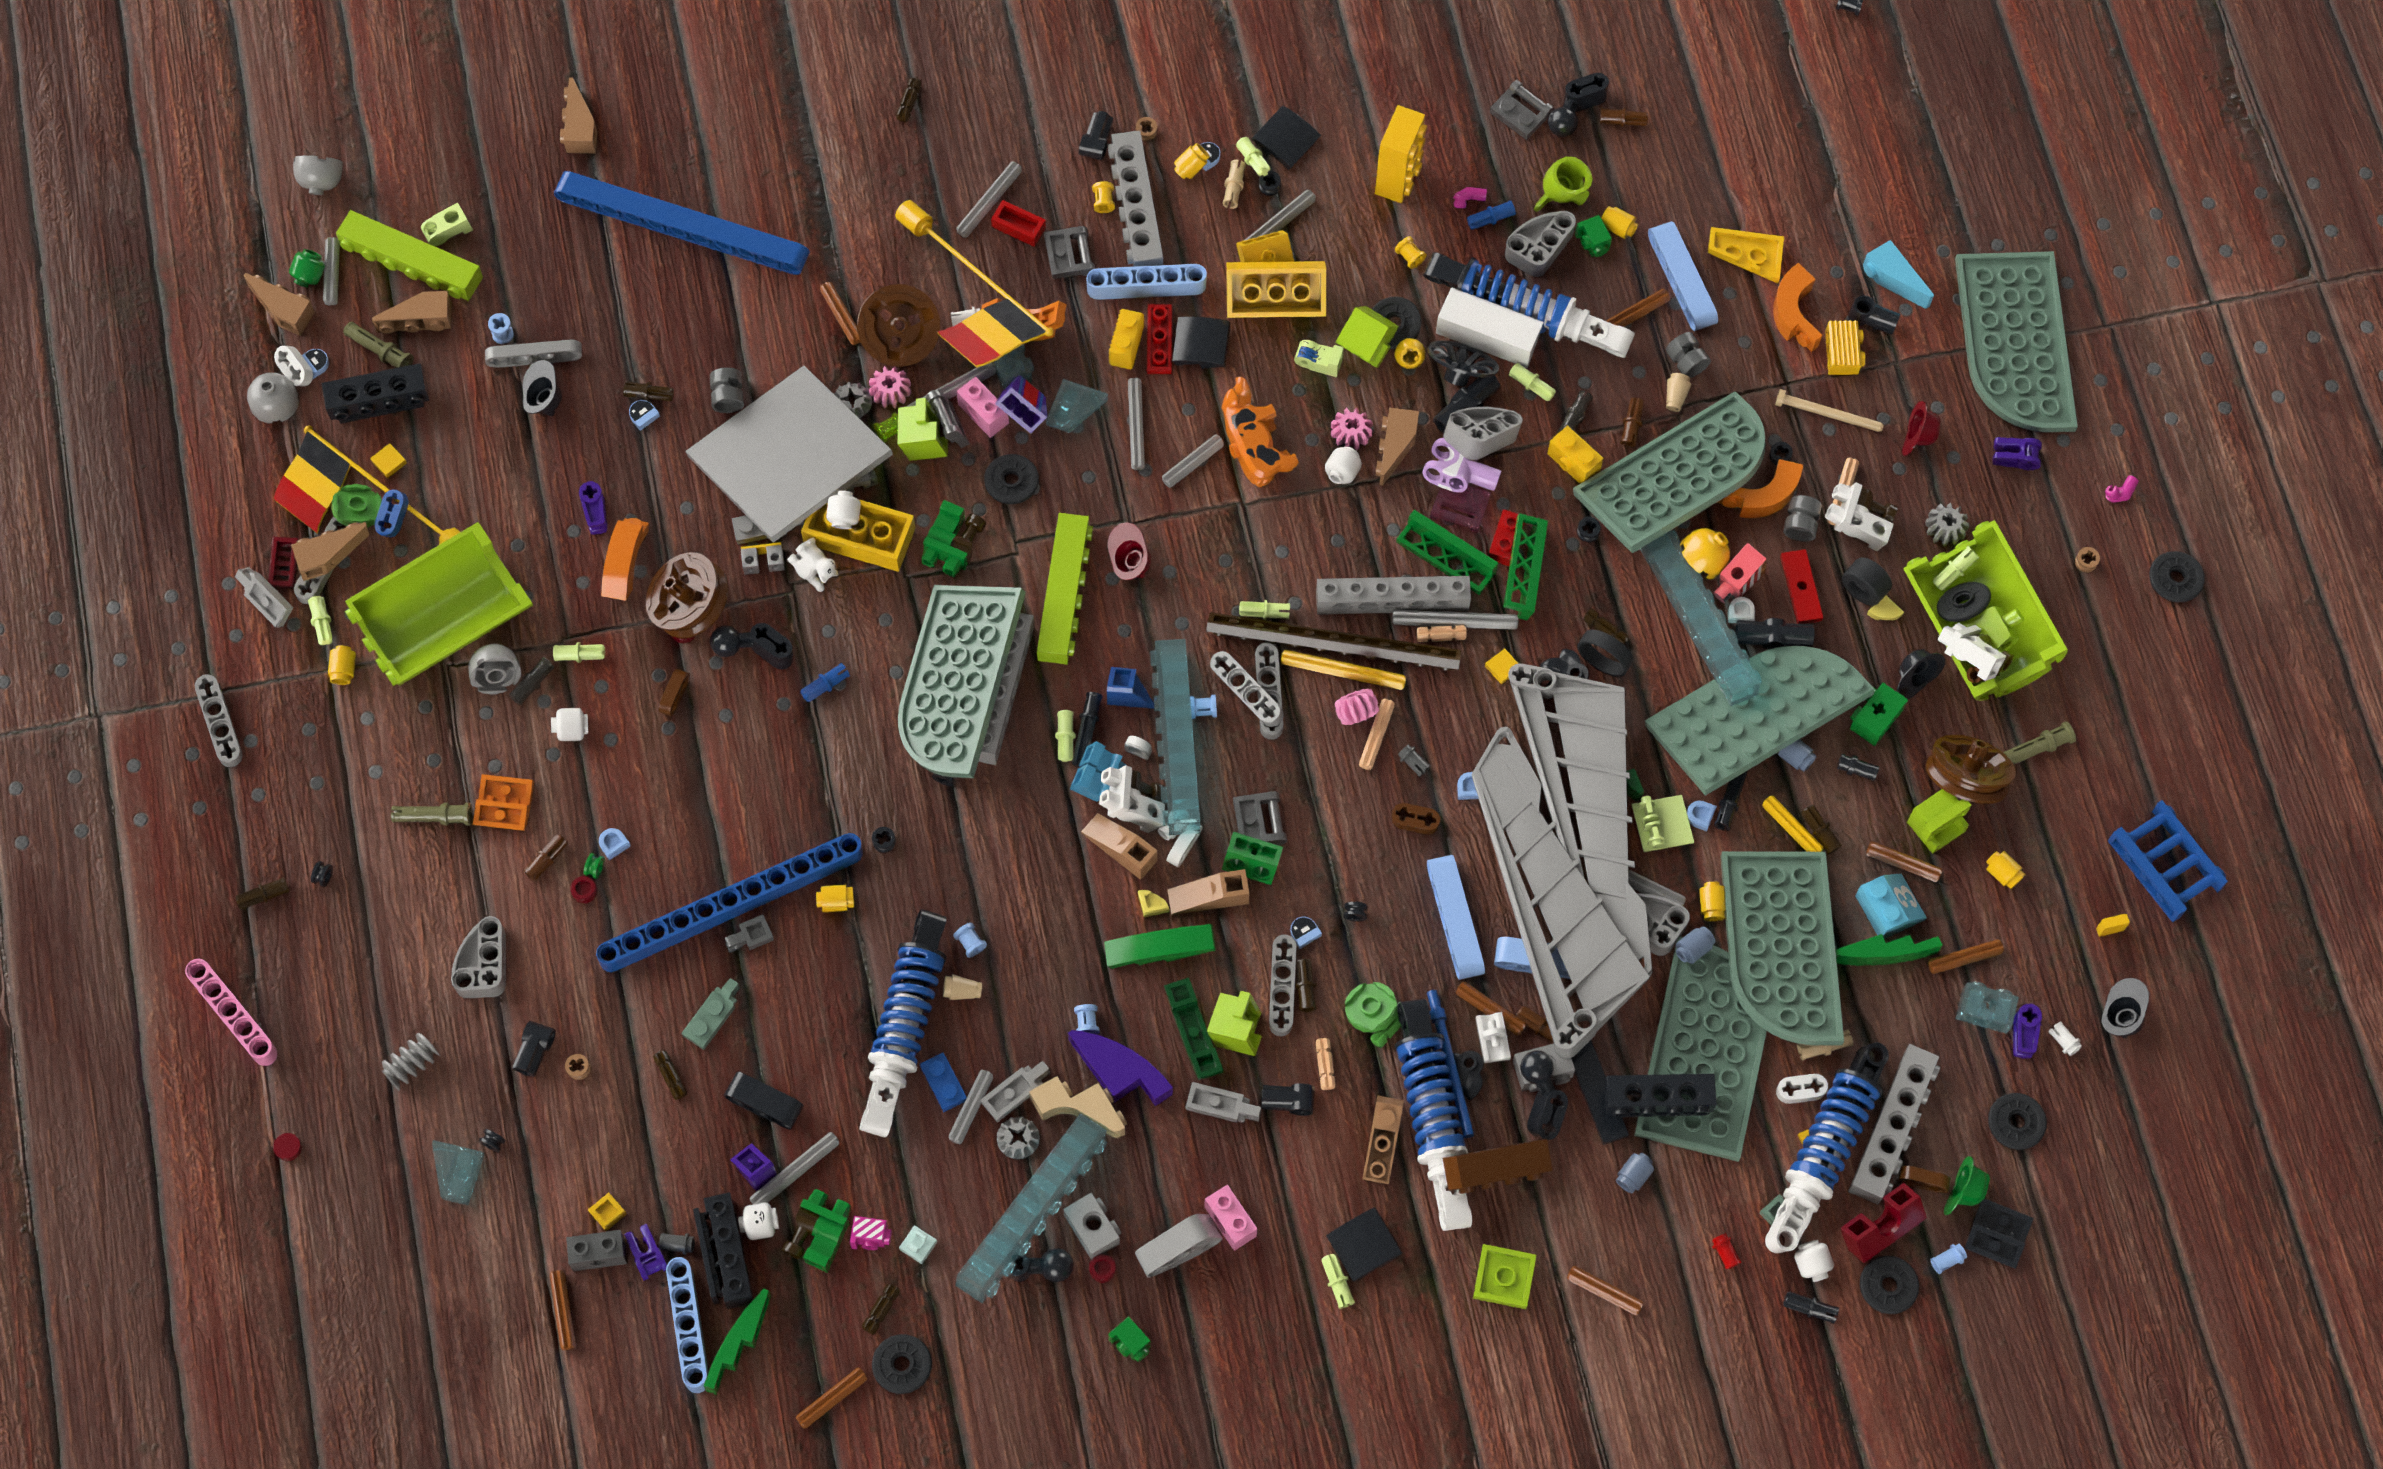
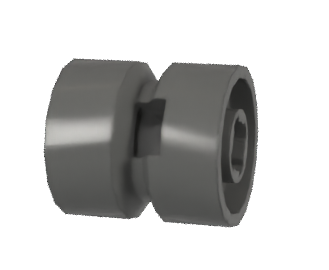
M1692 332L1679 335L1665 349L1674 363H1678L1677 368L1680 373L1690 378L1703 372L1711 363V359L1705 350L1699 348L1700 344Z
M719 368L710 373L711 403L714 411L734 413L744 407L743 391L741 390L743 387L742 374L738 369Z
M1798 495L1792 497L1788 507L1789 515L1786 518L1783 530L1784 535L1800 542L1814 540L1818 528L1817 521L1822 509L1821 502L1809 496Z

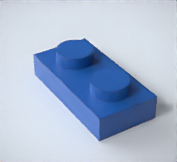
M944 1052L920 1063V1068L943 1113L966 1101L967 1097Z

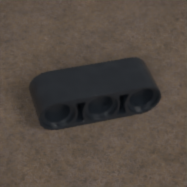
M736 1072L723 1095L730 1102L788 1130L792 1129L804 1107L797 1099L741 1072Z

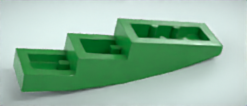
M1211 924L1153 931L1104 942L1107 967L1111 969L1134 963L1140 966L1160 960L1170 962L1216 950L1213 925Z
M1880 934L1836 949L1837 964L1856 966L1908 962L1938 954L1943 945L1939 936L1914 944L1910 935L1886 943L1883 935Z
M763 1289L727 1334L714 1358L704 1383L706 1392L717 1395L725 1369L736 1371L744 1345L755 1348L771 1299L769 1290Z

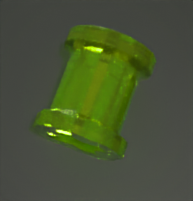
M896 412L891 414L892 417L873 424L876 434L884 443L888 442V438L898 433V414Z

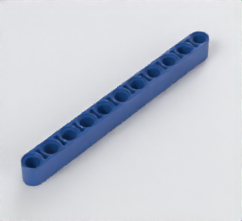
M570 171L563 172L554 191V196L564 203L793 275L801 274L810 254L809 249L800 243Z
M844 834L603 942L596 951L600 966L607 972L620 970L860 861L863 856L861 840L855 834ZM848 845H855L857 847L853 852L844 851ZM824 856L833 857L829 863H822L820 861ZM802 866L809 868L808 872L804 874L796 872ZM777 877L785 878L782 884L776 885L772 883ZM753 888L761 889L758 895L748 894ZM728 899L737 900L733 906L724 905ZM710 909L713 911L709 917L700 916L704 910ZM682 920L689 921L688 925L684 928L676 927L677 923ZM657 931L665 932L660 939L652 938L653 934ZM632 942L640 943V946L637 949H628V946ZM608 953L616 954L615 958L611 961L603 960Z

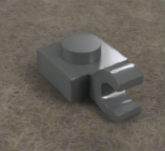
M764 915L739 924L741 932L725 938V944L729 953L737 951L745 944H747L750 951L774 941Z

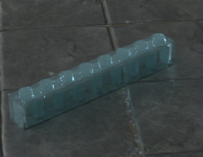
M1670 530L1640 548L1730 706L1757 696L1760 684L1762 683L1760 674L1757 670H1753L1749 664L1750 660L1747 652L1739 647L1736 633L1733 629L1729 630L1725 615L1721 609L1718 610L1715 606L1712 592L1709 589H1705L1701 574L1696 572L1682 554L1683 549L1679 544L1680 540L1676 531Z
M1185 639L1155 641V650L1150 651L1151 666H1156V673H1152L1153 688H1158V695L1154 696V711L1160 712V718H1155L1156 734H1161L1162 741H1157L1158 757L1163 756V764H1159L1160 780L1165 779V787H1161V803H1167V810L1162 811L1163 826H1168L1169 835L1199 834L1200 812Z
M1079 1114L958 1273L955 1286L981 1303L988 1296L992 1298L1000 1287L998 1282L1003 1276L1008 1277L1016 1265L1014 1261L1019 1255L1023 1257L1031 1246L1029 1241L1034 1234L1039 1236L1047 1224L1045 1222L1050 1214L1054 1216L1062 1205L1060 1201L1065 1194L1069 1196L1076 1187L1077 1182L1075 1180L1080 1174L1084 1176L1092 1165L1090 1160L1095 1154L1099 1156L1107 1145L1105 1141L1107 1130L1083 1114Z

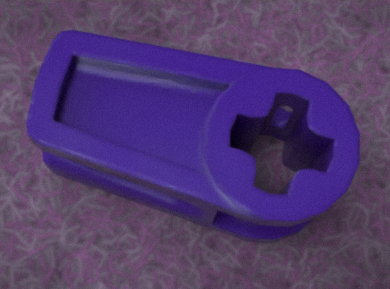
M1997 437L1994 440V450L2001 452H1995L1993 465L2021 468L2023 470H2036L2041 467L2039 451L2042 449V442L2034 438Z
M588 481L581 485L579 496L590 533L593 535L601 534L608 530L605 500L600 486L596 482Z
M2034 1004L2023 1005L2014 1015L2013 1055L2015 1057L2029 1059L2037 1051L2042 1012ZM2028 1015V1019L2032 1021L2030 1023L2027 1022V1018L2023 1016Z
M647 1224L640 1227L644 1237L643 1241L648 1246L646 1253L641 1252L638 1245L639 1241L632 1232L624 1234L644 1281L649 1279L648 1276L662 1269L666 1271L667 1267L665 1259L659 1247H657Z

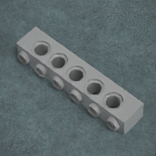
M1139 130L1111 134L1112 144H1108L1109 159L1114 158L1115 165H1111L1113 180L1118 179L1119 186H1115L1117 201L1121 200L1122 207H1119L1120 221H1125L1126 228H1123L1122 231L1124 243H1129L1130 247L1129 250H1126L1128 264H1133V267L1163 265V254L1141 132ZM1129 158V159H1132V160H1130V161H1124L1123 159ZM1133 179V180H1135V181H1134V182H1128L1127 180ZM1132 200H1137V201H1139V202H1138V203H1131L1130 201H1132ZM1141 221L1143 223L1138 225L1134 222ZM1143 242V243H1146L1147 245H1145V246H1140V245H1138V243Z
M1470 576L1317 579L1316 585L1317 614L1393 613L1394 610L1458 612L1469 611L1471 601Z
M1024 613L1019 615L979 762L991 765L997 764L1034 630L1033 615Z
M1912 1044L1908 1045L1848 1192L1877 1205L1884 1196L1891 1192L1893 1184L1889 1183L1892 1174L1897 1175L1903 1160H1900L1899 1156L1901 1151H1907L1912 1137L1908 1134L1911 1126L1916 1128L1922 1113L1917 1112L1921 1103L1925 1105L1931 1090L1927 1088L1929 1081H1935L1940 1070V1066L1936 1065L1939 1056ZM1909 1074H1917L1921 1082H1913ZM1900 1097H1907L1911 1101L1912 1106L1903 1105ZM1896 1120L1900 1122L1902 1129H1894L1890 1121ZM1881 1144L1890 1145L1893 1153H1885L1881 1149ZM1877 1167L1881 1169L1883 1177L1873 1175L1871 1168Z

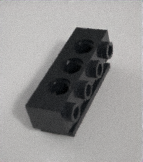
M421 363L321 383L325 408L330 420H339L340 424L422 408L425 401H430L426 376Z
M1715 1074L1610 1075L1606 1077L1604 1082L1606 1114H1613V1117L1706 1116L1713 1112L1717 1105ZM1660 1095L1665 1101H1659L1654 1096ZM1681 1095H1688L1692 1100H1685ZM1627 1096H1634L1638 1101H1631Z
M728 1192L703 1198L706 1212L700 1213L699 1208L693 1209L711 1299L715 1305L720 1303L719 1298L724 1297L728 1310L749 1305L754 1298L731 1193ZM708 1219L711 1220L712 1230L714 1234L711 1236V1238L709 1236L708 1226L706 1220ZM712 1245H715L717 1249L719 1261H717L716 1264L711 1247ZM716 1271H720L724 1283L722 1290H720Z

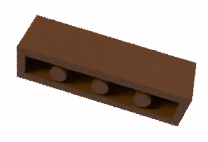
M1547 1139L1442 1158L1448 1190L1459 1189L1460 1194L1476 1191L1475 1186L1482 1185V1189L1498 1187V1181L1503 1180L1505 1185L1520 1183V1177L1527 1176V1181L1541 1179L1544 1172L1553 1171Z

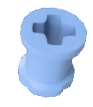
M497 313L489 318L488 327L492 333L493 340L498 344L509 343L514 337L509 317L505 314Z
M1211 695L1210 698L1190 696L1191 719H1195L1196 716L1209 715L1217 718L1216 695Z
M973 923L963 925L953 935L955 940H959L965 948L968 958L982 952L987 945L985 940H981L975 932Z
M1084 1004L1074 1008V1013L1078 1018V1028L1076 1030L1092 1034L1100 1033L1099 1027L1096 1026L1095 1013L1098 1011L1096 1005Z

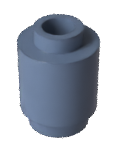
M1800 739L1778 753L1781 758L1796 770L1800 769L1803 772L1811 766L1817 757L1813 753L1814 750Z
M1706 927L1695 928L1676 943V954L1681 961L1693 964L1712 949V945L1716 942L1715 938Z
M1633 1153L1617 1173L1616 1183L1628 1193L1633 1194L1635 1190H1639L1654 1171L1653 1161L1644 1153L1639 1155Z

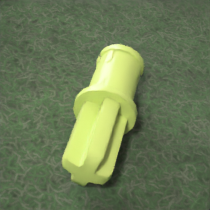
M1248 137L1241 138L1237 142L1236 147L1245 157L1246 164L1252 166L1259 176L1268 175L1267 172L1270 170V166L1262 157L1261 150L1256 149Z
M1516 363L1509 372V376L1524 385L1527 391L1532 390L1546 401H1550L1556 393L1554 388L1539 379L1537 373L1533 374L1520 363Z
M1967 546L1955 560L1948 562L1949 565L1933 580L1934 584L1940 590H1945L1960 575L1963 576V572L1979 556Z
M314 596L308 600L312 614L311 624L316 629L319 644L329 645L333 641L329 625L331 617L327 613L324 597Z
M1264 600V602H1240V616L1262 617L1263 620H1266V618L1289 620L1290 613L1279 612V610H1290V603H1267V600Z
M577 642L576 645H554L553 647L554 661L576 660L577 663H580L582 660L604 659L606 653L605 647L602 644L581 645L580 642Z
M1061 710L1057 713L1058 732L1055 734V738L1058 739V759L1062 762H1067L1073 759V739L1076 738V734L1073 732L1074 713L1070 710Z
M1330 1254L1323 1257L1322 1263L1329 1279L1328 1287H1332L1339 1309L1349 1307L1348 1304H1355L1347 1284L1348 1276H1344L1337 1255Z

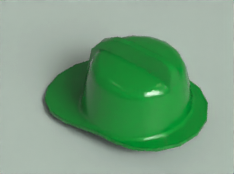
M1971 1156L1964 1159L1958 1170L1954 1187L1944 1207V1215H1949L1958 1204L1968 1206L1979 1204L1987 1194L1990 1176L1974 1165Z

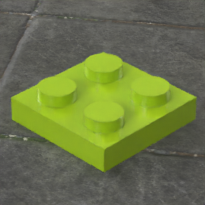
M1483 1244L1473 1299L1527 1309L1536 1255Z

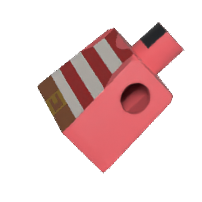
M1747 543L1721 572L1719 581L1721 585L1713 594L1723 603L1731 595L1735 598L1742 597L1765 574L1767 559Z

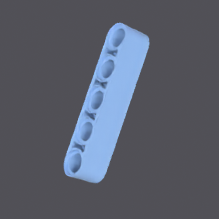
M1671 221L1648 229V237L1691 329L1696 331L1717 324L1718 314L1674 222Z
M1200 264L1096 268L1087 274V293L1091 298L1097 300L1199 295L1206 289L1207 272ZM1192 278H1199V279H1201V280H1199V281H1192L1191 279H1192ZM1168 279H1174V280H1176V281H1175V282H1168V281H1166V280H1168ZM1144 280H1150L1151 283H1147V284H1146V283H1143L1142 281H1144ZM1120 281H1125V282H1127L1126 284H1123V285L1118 284V282H1120ZM1096 282L1102 283V285L1095 286L1093 284Z
M1453 855L1427 860L1429 878L1457 978L1461 980L1485 974L1484 962L1455 858Z
M1513 937L1498 938L1494 965L1502 969L1532 973L1522 939ZM1556 948L1551 955L1560 978L1570 979Z
M676 1257L668 1262L666 1273L681 1374L684 1384L689 1391L701 1393L705 1391L704 1383L709 1371L694 1273L686 1259ZM684 1267L687 1269L683 1277L676 1278L673 1276L677 1268ZM688 1293L691 1295L687 1303H677V1299L681 1294ZM686 1320L695 1321L694 1327L688 1331L681 1329L682 1323ZM696 1346L699 1348L697 1355L694 1357L685 1356V1352L689 1347ZM701 1373L703 1378L699 1383L692 1384L689 1382L692 1374Z

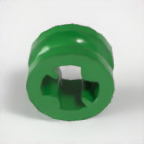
M590 853L586 860L583 874L585 876L592 874L593 878L598 879L603 870L605 858L603 856L597 858L594 853Z

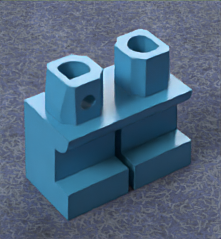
M1097 741L1086 747L1079 765L1080 768L1077 769L1070 790L1096 802L1100 800L1102 792L1107 789L1109 790L1110 785L1104 784L1101 781L1102 772L1109 767L1120 769L1126 765L1121 762L1123 756L1104 749L1105 746Z

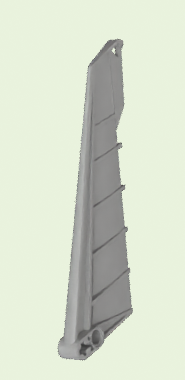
M1515 664L1510 668L1508 677L1551 819L1556 824L1554 829L1557 838L1571 860L1578 859L1579 865L1577 869L1583 878L1584 874L1580 857L1584 858L1589 887L1597 899L1599 897L1602 898L1603 902L1601 905L1621 935L1626 937V942L1637 959L1640 961L1644 958V969L1650 977L1652 974L1646 904L1628 882V867L1635 868V862L1628 860L1627 822L1632 823V817L1627 816L1626 779H1630V774L1626 772L1627 729H1625V689L1620 686L1553 672L1547 668ZM1548 680L1552 682L1548 687L1540 686L1543 681ZM1554 697L1557 714L1545 711L1543 699ZM1548 722L1559 723L1565 759L1556 757ZM1559 766L1567 768L1574 804L1567 803ZM1569 811L1576 813L1582 850L1577 848Z
M1501 727L1495 733L1471 776L1552 1035L1555 1052L1561 1058L1567 1059L1575 1056L1596 1035V1032L1649 979V975L1627 944L1626 937L1621 935L1601 905L1603 902L1602 898L1599 897L1597 899L1577 869L1579 865L1578 859L1571 860L1552 830L1556 827L1555 822L1553 821L1548 825L1539 812L1542 785L1511 729ZM1505 737L1510 745L1499 744V742ZM1505 830L1516 853L1515 857H1513L1511 849L1505 837ZM1519 862L1535 897L1531 901L1517 867ZM1537 905L1553 938V941L1548 945L1534 911ZM1556 948L1572 981V984L1564 989L1551 955ZM1576 992L1583 1009H1579L1574 1013L1569 998ZM1581 1021H1588L1591 1023V1026L1581 1028L1578 1024Z

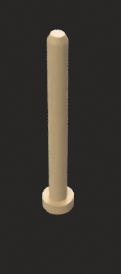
M1780 389L1778 392L1775 406L1781 407L1782 404L1873 431L1881 432L1884 425L1881 422L1786 395V390Z

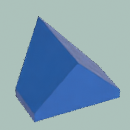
M1111 667L1107 684V705L1158 709L1138 678L1136 669Z

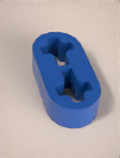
M393 489L385 493L374 525L378 534L391 538L399 533L409 504L406 494ZM398 499L400 500V503L398 505L392 504V500ZM385 522L392 524L390 529L383 527Z

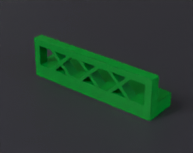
M1413 510L1410 514L1407 526L1396 539V543L1448 576H1462V574L1469 576V573L1475 572L1485 576L1479 586L1470 581V590L1478 595L1483 592L1497 572V561L1416 510ZM1412 530L1420 535L1421 542L1412 544L1405 540V538ZM1427 547H1439L1442 551V556L1432 557L1428 554ZM1458 559L1462 562L1463 569H1451L1447 560Z
M1521 513L1518 514L1503 607L1518 611V619L1527 621L1535 612L1548 520ZM1523 522L1533 525L1529 537L1522 529ZM1525 543L1528 546L1526 560L1519 553V547ZM1520 567H1523L1525 570L1522 583L1515 575L1516 570ZM1519 589L1521 592L1520 603L1512 602V593Z

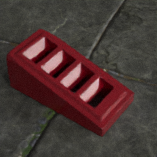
M273 536L268 582L273 587L294 589L298 564L293 549L291 552L280 551V548H292L291 545L300 539ZM279 556L291 557L290 561H278ZM277 566H288L290 570H277ZM276 575L289 576L288 581L275 580Z

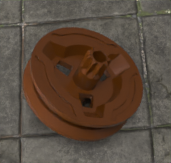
M892 284L877 289L864 301L857 318V331L862 346L870 356L883 364L903 367L923 360L933 350L939 338L937 332L940 331V318L935 304L923 291L906 284ZM883 309L892 313V316L887 321L879 315ZM918 314L920 322L911 326L908 316ZM897 321H900L902 324L899 330L895 326ZM892 336L902 338L899 348L891 346Z
M689 552L673 557L657 571L648 587L646 611L650 620L666 633L676 638H691L701 634L714 624L725 607L729 591L727 577L718 565L702 554ZM688 577L689 583L687 584L684 583V578ZM678 603L680 607L673 612V607Z
M1945 735L1938 738L1932 747L1933 754L1928 757L1926 762V771L1929 777L1940 788L1955 797L1980 804H1993L2005 799L2009 791V784L2013 782L2016 775L2014 764L2002 751L1983 740L1965 735Z

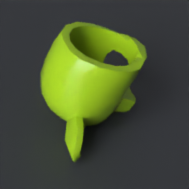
M1564 157L1553 163L1543 179L1545 194L1536 203L1534 211L1541 210L1551 201L1558 203L1574 202L1579 206L1582 205L1589 196L1588 189L1591 187L1593 180L1588 166L1576 157Z

